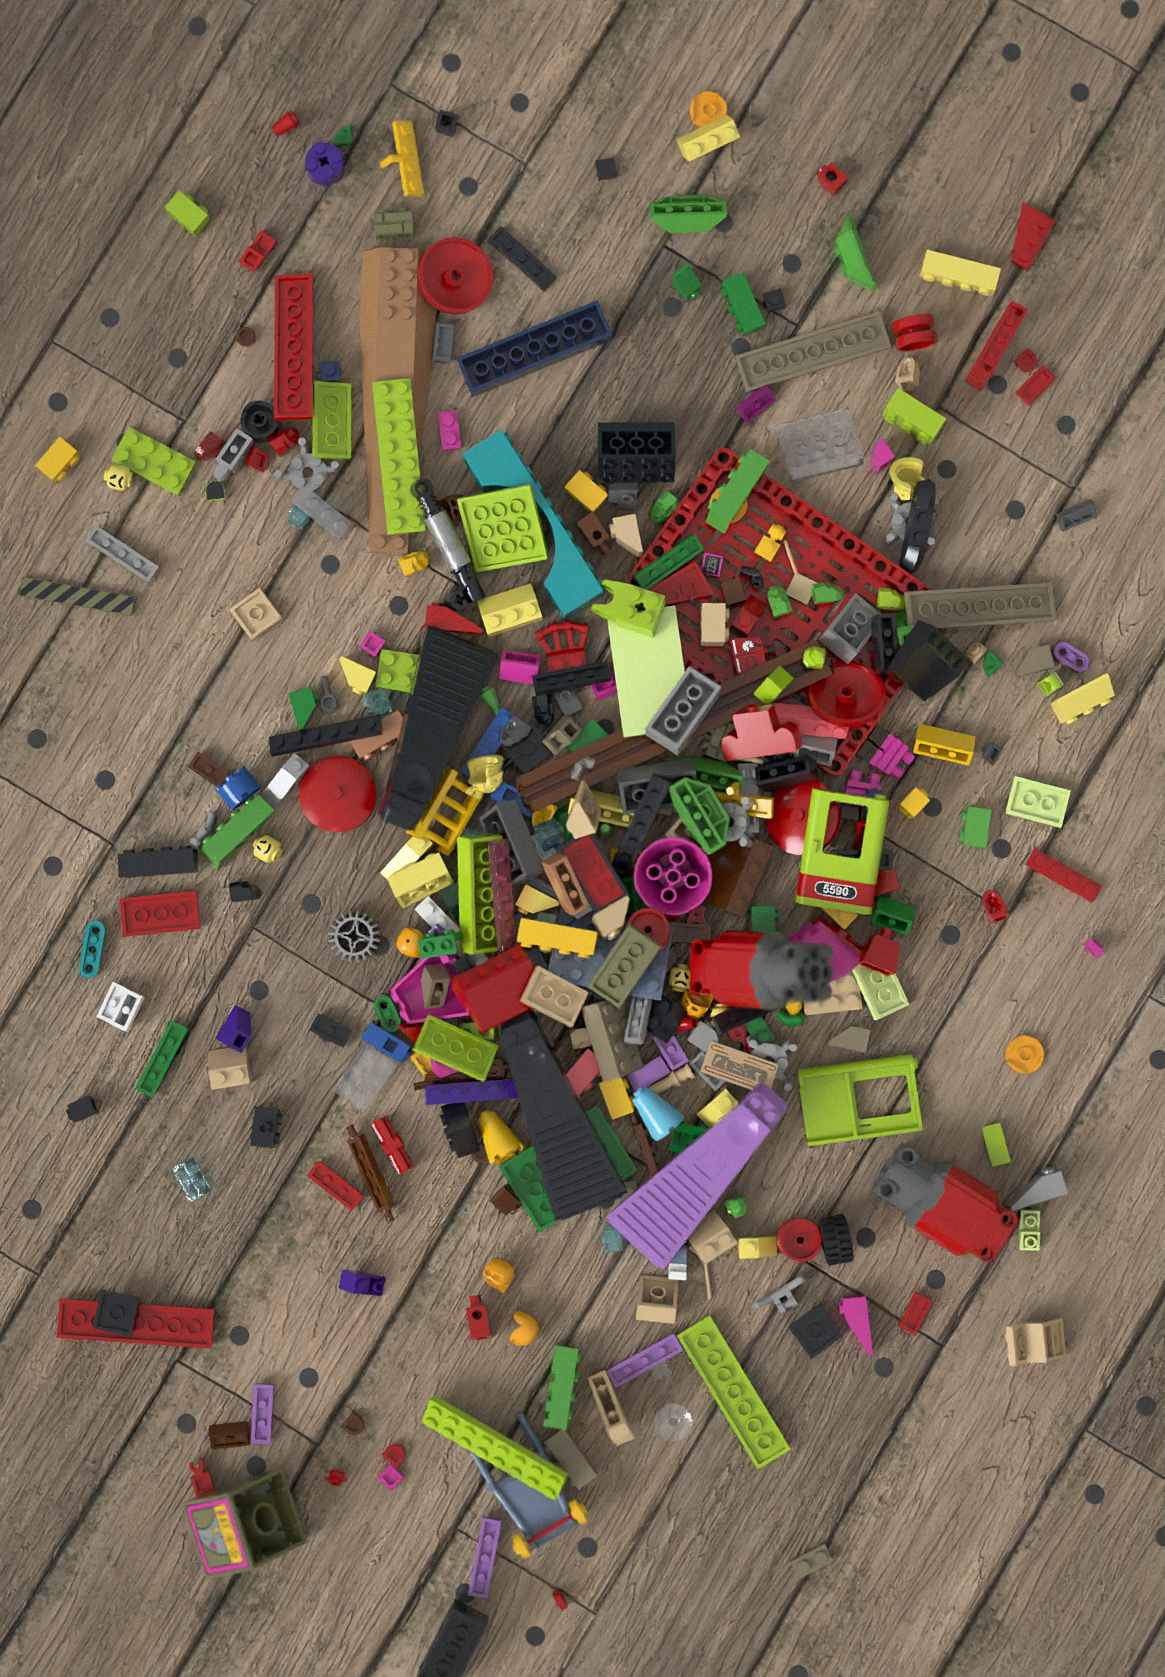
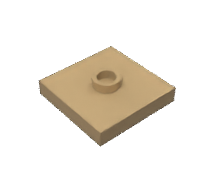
M260 587L229 609L252 641L283 619Z

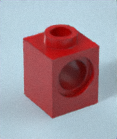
M831 162L828 166L824 165L818 171L817 181L834 196L846 184L848 177ZM834 175L836 180L829 181L826 176Z

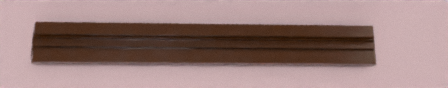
M819 639L813 640L718 684L721 686L720 697L689 741L733 721V715L741 708H746L751 704L765 705L754 695V692L779 665L794 679L773 702L835 674L834 665L826 647ZM812 647L825 648L822 669L806 668L803 663V655L806 649ZM623 729L519 776L516 778L517 792L524 807L531 813H535L576 794L581 781L585 780L588 787H591L617 775L616 770L632 768L669 750L646 735L624 738Z

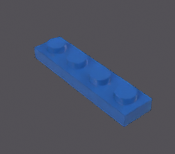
M501 707L468 760L484 755H495L502 744L500 742L501 732L509 719L515 715ZM466 762L461 772L470 778Z

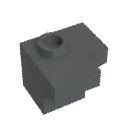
M637 483L609 484V503H618V509H637Z

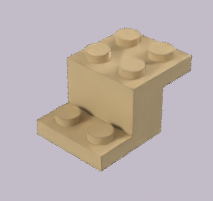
M1054 1318L1047 1321H1024L1005 1327L1009 1366H1017L1024 1363H1048L1066 1357L1062 1318Z

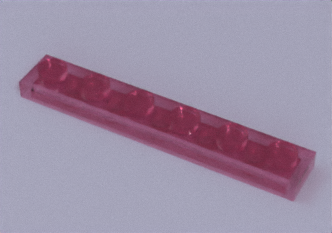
M508 839L488 842L498 955L517 946Z

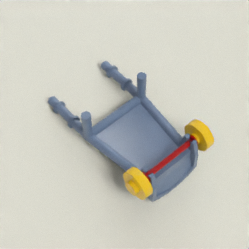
M523 1412L518 1414L517 1418L521 1423L519 1426L525 1430L530 1439L529 1443L533 1444L538 1456L550 1462L546 1451L539 1441L540 1437L536 1436L529 1423L530 1419L527 1420ZM469 1451L471 1453L470 1457H473L481 1471L479 1473L484 1476L488 1484L487 1490L495 1494L526 1537L524 1539L520 1533L512 1537L514 1541L512 1546L517 1555L521 1554L524 1559L532 1556L529 1547L536 1549L578 1524V1522L580 1525L588 1522L586 1516L588 1511L584 1504H579L576 1499L568 1504L563 1490H561L557 1500L554 1501L536 1489L529 1487L526 1483L512 1477L509 1473L495 1481L489 1471L490 1467L486 1466L482 1458Z

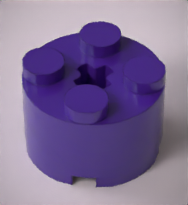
M317 142L308 150L305 157V166L308 175L314 183L320 186H329L341 180L344 175L345 166L342 154L336 146L330 143Z

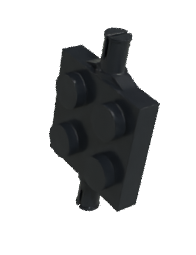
M530 721L527 724L532 729L527 737H523L520 742L512 746L501 744L508 755V759L503 762L501 768L506 771L514 764L519 767L523 774H526L551 755L552 752L542 742L548 735V731L553 728L551 724L545 730L540 731Z

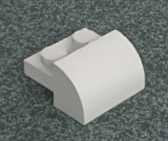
M112 982L96 1017L125 1032H129L145 996L116 982Z

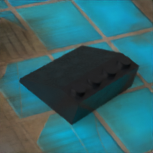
M918 619L888 669L925 702L959 677L969 659L935 626Z

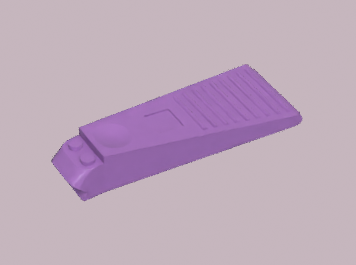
M759 1083L755 1085L739 1103L606 1216L610 1220L609 1223L650 1262L663 1270L771 1131L772 1127L787 1111L786 1103L766 1084Z

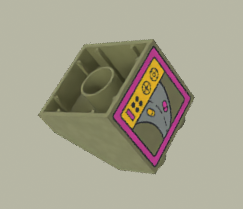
M283 1468L266 1471L218 1487L213 1491L201 1494L182 1503L186 1522L189 1525L197 1549L198 1559L206 1579L254 1570L307 1543Z

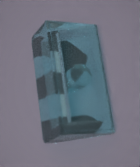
M190 1158L172 1168L189 1202L211 1191L194 1158Z

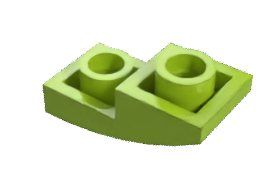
M1001 1123L981 1127L992 1167L1011 1163Z

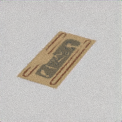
M710 1040L700 1072L748 1089H752L759 1083L766 1084L769 1088H772L779 1064Z

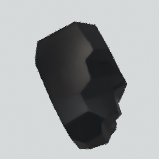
M551 694L533 696L532 702L535 719L538 723L549 726L554 719Z
M247 881L229 883L231 902L260 899L262 896V891L259 890L257 885H250Z

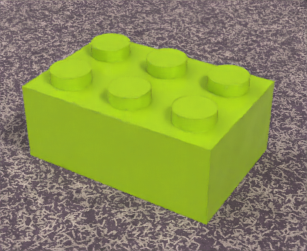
M897 388L882 413L885 421L890 424H897L900 426L901 431L908 435L910 433L916 436V440L924 445L926 443L928 445L931 444L946 420L945 417Z

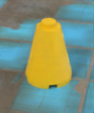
M486 1110L479 1115L478 1123L491 1166H494L495 1162L498 1165L516 1156L515 1151L518 1149L520 1152L525 1149L521 1140L495 1111L490 1112V1110Z

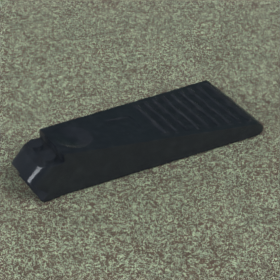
M426 626L385 794L378 810V814H380L384 821L409 831L415 830L498 654L493 653V650L438 627Z
M528 1010L499 1025L505 1053L555 1221L559 1219L565 1220L623 1197V1194L628 1193L550 1045L538 1015Z

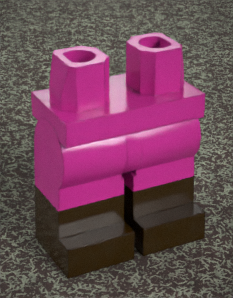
M879 724L856 755L888 777L890 775L898 780L905 771L897 766V763L902 760L910 765L915 758L912 752L908 750L909 747L903 744Z
M852 770L849 780L846 781L844 793L863 796L866 794L865 791L876 788L877 792L881 791L880 774L869 773L868 783L861 782L862 772ZM842 802L841 819L857 821L859 816V820L866 821L864 805H861L859 815L860 805Z

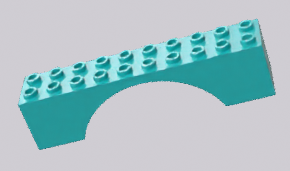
M499 430L462 453L463 461L483 493L526 484L532 485L537 509L547 521L555 542L554 562L549 576L544 582V589L563 619L566 620L603 597L604 586L601 585L602 581L599 577H594V569L590 562L585 563L583 559L584 553L579 545L575 547L573 544L574 538L569 529L565 530L563 528L564 522L558 513L554 514L553 504L548 497L544 498L542 495L543 489L539 482L533 481V473L528 465H523L522 455L518 449L514 450L512 448V440L508 433L504 434L502 430Z

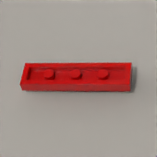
M1036 848L1033 849L1025 863V866L1093 903L1102 887L1100 884Z

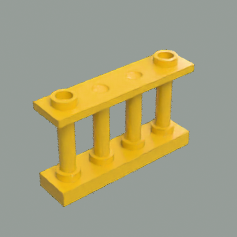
M446 766L415 830H406V833L421 840L422 836L427 837L439 844L437 851L449 856L455 848L457 837L463 832L475 808L482 800L484 793H482L480 799L473 797L475 791L472 795L467 794L463 804L448 797L446 794L451 785L466 793L469 786L457 780L458 772ZM442 802L458 811L453 821L437 813ZM432 819L449 828L443 838L427 829Z

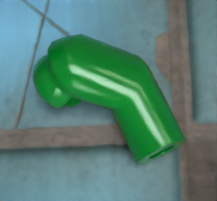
M782 1009L775 1015L788 1027L799 1026L805 1019L802 1012L788 1015Z

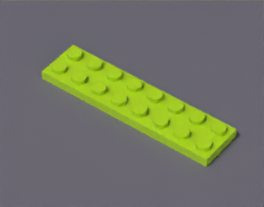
M411 379L372 382L387 534L425 532L424 510H421L423 506H419L421 502H417L410 492L411 484L421 479ZM419 484L418 490L420 493H422L421 484Z
M706 1316L677 1334L678 1339L756 1468H762L791 1450L711 1316Z
M433 1394L422 1423L441 1433L444 1437L458 1443L461 1447L475 1453L478 1457L492 1463L495 1467L509 1473L512 1477L526 1483L529 1487L543 1493L546 1497L554 1501L557 1500L569 1473Z

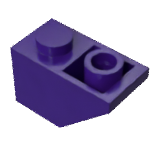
M234 1005L216 1039L242 1053L251 1037L250 1012Z
M342 1269L338 1289L353 1294L382 1296L386 1277Z

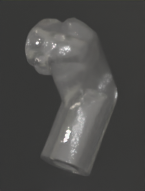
M585 756L576 762L570 778L578 781L585 766L591 769L595 760L590 758V756Z

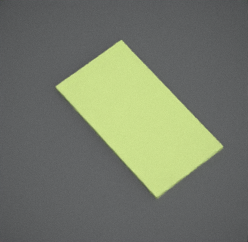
M675 605L664 608L653 638L617 626V624L607 620L624 738L646 735L645 728L685 673Z

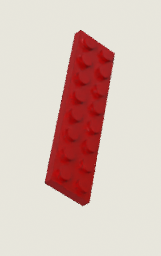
M313 274L275 275L274 419L275 421L313 419L314 276Z
M60 1298L57 1338L212 1348L215 1309L139 1303L132 1336L93 1329L98 1300Z

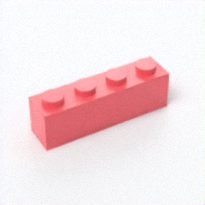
M772 702L775 706L780 726L785 722H793L798 726L800 735L846 739L849 727L836 726L824 721L813 711L811 706Z
M590 1049L584 1052L566 1074L579 1100L581 1099L579 1097L580 1093L583 1090L587 1092L594 1084L591 1080L595 1076H601L595 1054Z

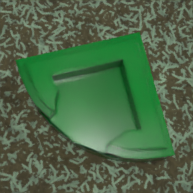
M351 125L342 127L336 134L333 142L334 146L353 145Z
M991 650L986 653L983 660L984 672L988 677L1003 664Z

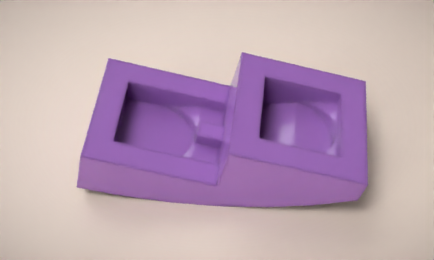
M660 1055L644 1065V1068L631 1073L626 1078L634 1091H636L641 1086L645 1088L670 1073L671 1070Z

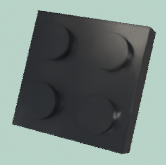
M101 1290L93 1329L132 1336L140 1297Z
M819 1304L788 1326L811 1359L842 1337Z

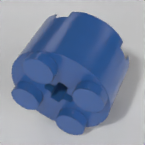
M245 766L236 772L237 775L234 773L230 774L225 779L226 784L222 783L215 789L232 810L245 803V800L253 796L261 788L259 782Z

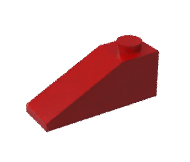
M442 603L427 605L425 629L428 625L438 627L450 633L483 635V629L449 608L443 607Z

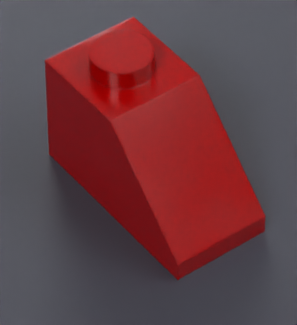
M750 595L733 621L731 628L747 637L767 604Z

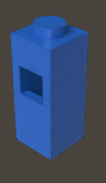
M502 782L500 787L490 792V798L499 803L516 799L521 809V814L529 818L532 817L533 813L524 807L516 788Z
M373 1022L369 1024L361 1037L362 1040L400 1063L403 1060L407 1061L412 1053L409 1050L411 1048L409 1044Z

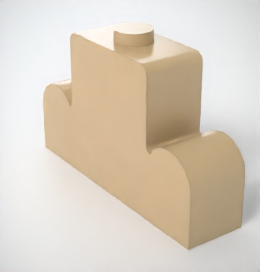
M606 1370L588 1377L597 1405L613 1443L618 1446L634 1439L626 1414L617 1398Z

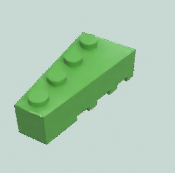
M752 449L747 454L743 453L738 461L739 467L737 469L733 468L728 476L730 481L727 485L723 483L718 491L720 496L717 500L714 498L708 506L710 512L706 523L725 534L731 520H734L741 505L747 500L751 490L756 486L770 461Z
M259 794L255 798L251 796L244 803L245 807L241 811L237 809L230 816L232 819L227 824L223 822L216 829L218 832L214 836L209 835L202 842L204 845L202 846L201 855L216 870L222 866L221 861L224 858L229 859L237 850V845H243L251 837V832L256 833L273 816L274 809Z
M555 1344L543 1422L545 1427L566 1430L567 1422H571L573 1411L569 1410L570 1402L574 1403L576 1393L572 1389L573 1383L577 1384L579 1374L575 1369L576 1364H580L582 1354L578 1352V1347Z

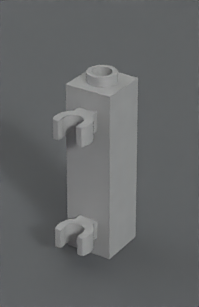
M758 763L737 765V770L744 775L740 794L758 796L755 767H758ZM749 816V828L746 835L754 837V834L759 833V817Z

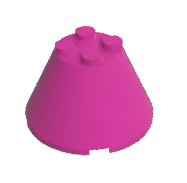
M670 837L652 843L641 853L635 866L634 881L637 892L644 903L650 908L667 915H680L689 912L704 901L711 887L712 869L707 856L696 844L686 839Z
M823 922L816 923L813 926L811 923H807L800 927V931L787 935L793 943H826L832 947L833 956L828 962L833 969V975L829 983L848 974L860 963L859 955L823 925Z

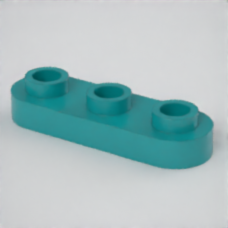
M91 921L85 930L79 972L86 978L95 977L100 969L106 935V927L100 921ZM95 927L100 929L98 934L93 932ZM92 946L96 947L95 953H91L90 948ZM88 965L93 966V970L91 972L87 971Z

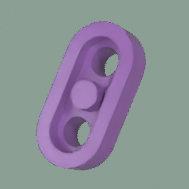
M1061 642L1054 647V658L1074 672H1083L1088 668V656L1065 642ZM1061 649L1065 651V656L1059 654ZM1080 660L1082 665L1077 666L1075 661Z

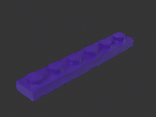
M513 1079L424 1086L425 1105L519 1098Z

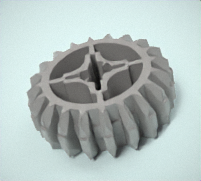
M349 911L348 918L344 913L341 914L342 921L339 918L335 919L339 923L338 926L331 924V927L336 929L335 932L329 931V935H334V938L329 939V942H335L336 944L331 949L335 950L338 948L339 950L335 955L339 956L343 953L342 960L349 956V962L351 963L354 957H356L357 962H360V956L367 960L366 953L368 952L373 956L374 953L370 949H378L377 945H373L374 941L380 942L379 938H375V935H379L380 931L373 930L378 927V924L371 926L370 923L374 919L371 917L366 921V913L360 918V911H356L355 917H353L352 911ZM354 921L349 932H340L346 923ZM360 922L367 926L370 936L360 933ZM356 929V934L364 937V939H356V942L353 944V939L345 935L353 934ZM339 937L346 938L349 941V952L341 946ZM359 942H369L364 950L355 953Z

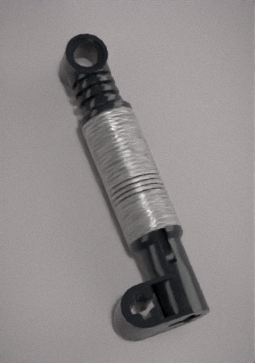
M426 478L414 481L410 486V492L417 502H421L419 506L422 505L421 510H425L423 512V519L429 528L428 530L434 538V542H436L450 573L455 575L460 585V588L447 595L446 605L454 611L464 609L485 598L486 595L471 567L472 562L466 549L462 546L461 540H459L460 538L456 529H454L455 527L447 511L440 504H437L439 501L435 500L437 498L436 495L433 496L432 482ZM419 484L424 485V494L419 492ZM465 595L466 599L460 600L455 604L454 600Z

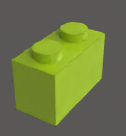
M178 191L164 208L171 217L196 237L210 221L209 212L202 205L197 206L193 203L194 199L188 193L183 194Z

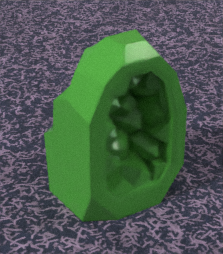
M665 491L652 507L651 515L655 523H662L669 519L680 504V501L671 493Z
M830 583L811 585L814 604L833 602L844 598V591L839 586H833Z
M779 586L770 587L767 597L774 618L791 613L793 610L786 591Z
M744 1196L725 1200L727 1213L730 1217L737 1218L746 1214L747 1207Z

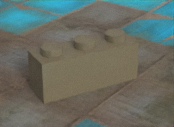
M558 1429L545 1439V1450L550 1456L552 1454L557 1459L555 1463L558 1468L569 1473L567 1480L573 1488L576 1486L580 1490L598 1476L595 1468L567 1430Z

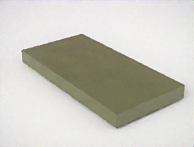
M629 924L587 987L620 1008L662 944L632 924Z

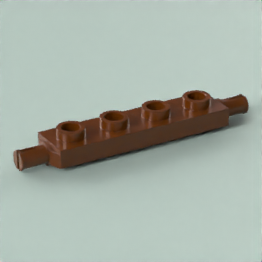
M501 1057L494 1058L485 1081L505 1077V1070L510 1069L508 1061L503 1062ZM460 1071L441 1078L432 1072L425 1074L424 1081L413 1083L416 1091L424 1089L425 1085L478 1082L480 1080Z
M636 1111L628 1115L632 1123L631 1126H634L652 1177L661 1167L659 1162L656 1164L654 1162L653 1156L656 1153L653 1145H648L646 1139L650 1137L646 1126L642 1127Z
M354 1124L347 1126L346 1128L350 1135L347 1142L375 1207L379 1213L384 1214L387 1223L392 1222L395 1219L390 1209L395 1204L369 1147V1143L364 1134H357Z

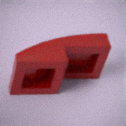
M260 230L251 246L247 247L238 262L255 273L278 241Z

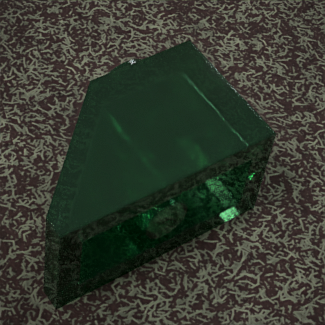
M454 882L440 890L439 893L458 925H460L459 886Z

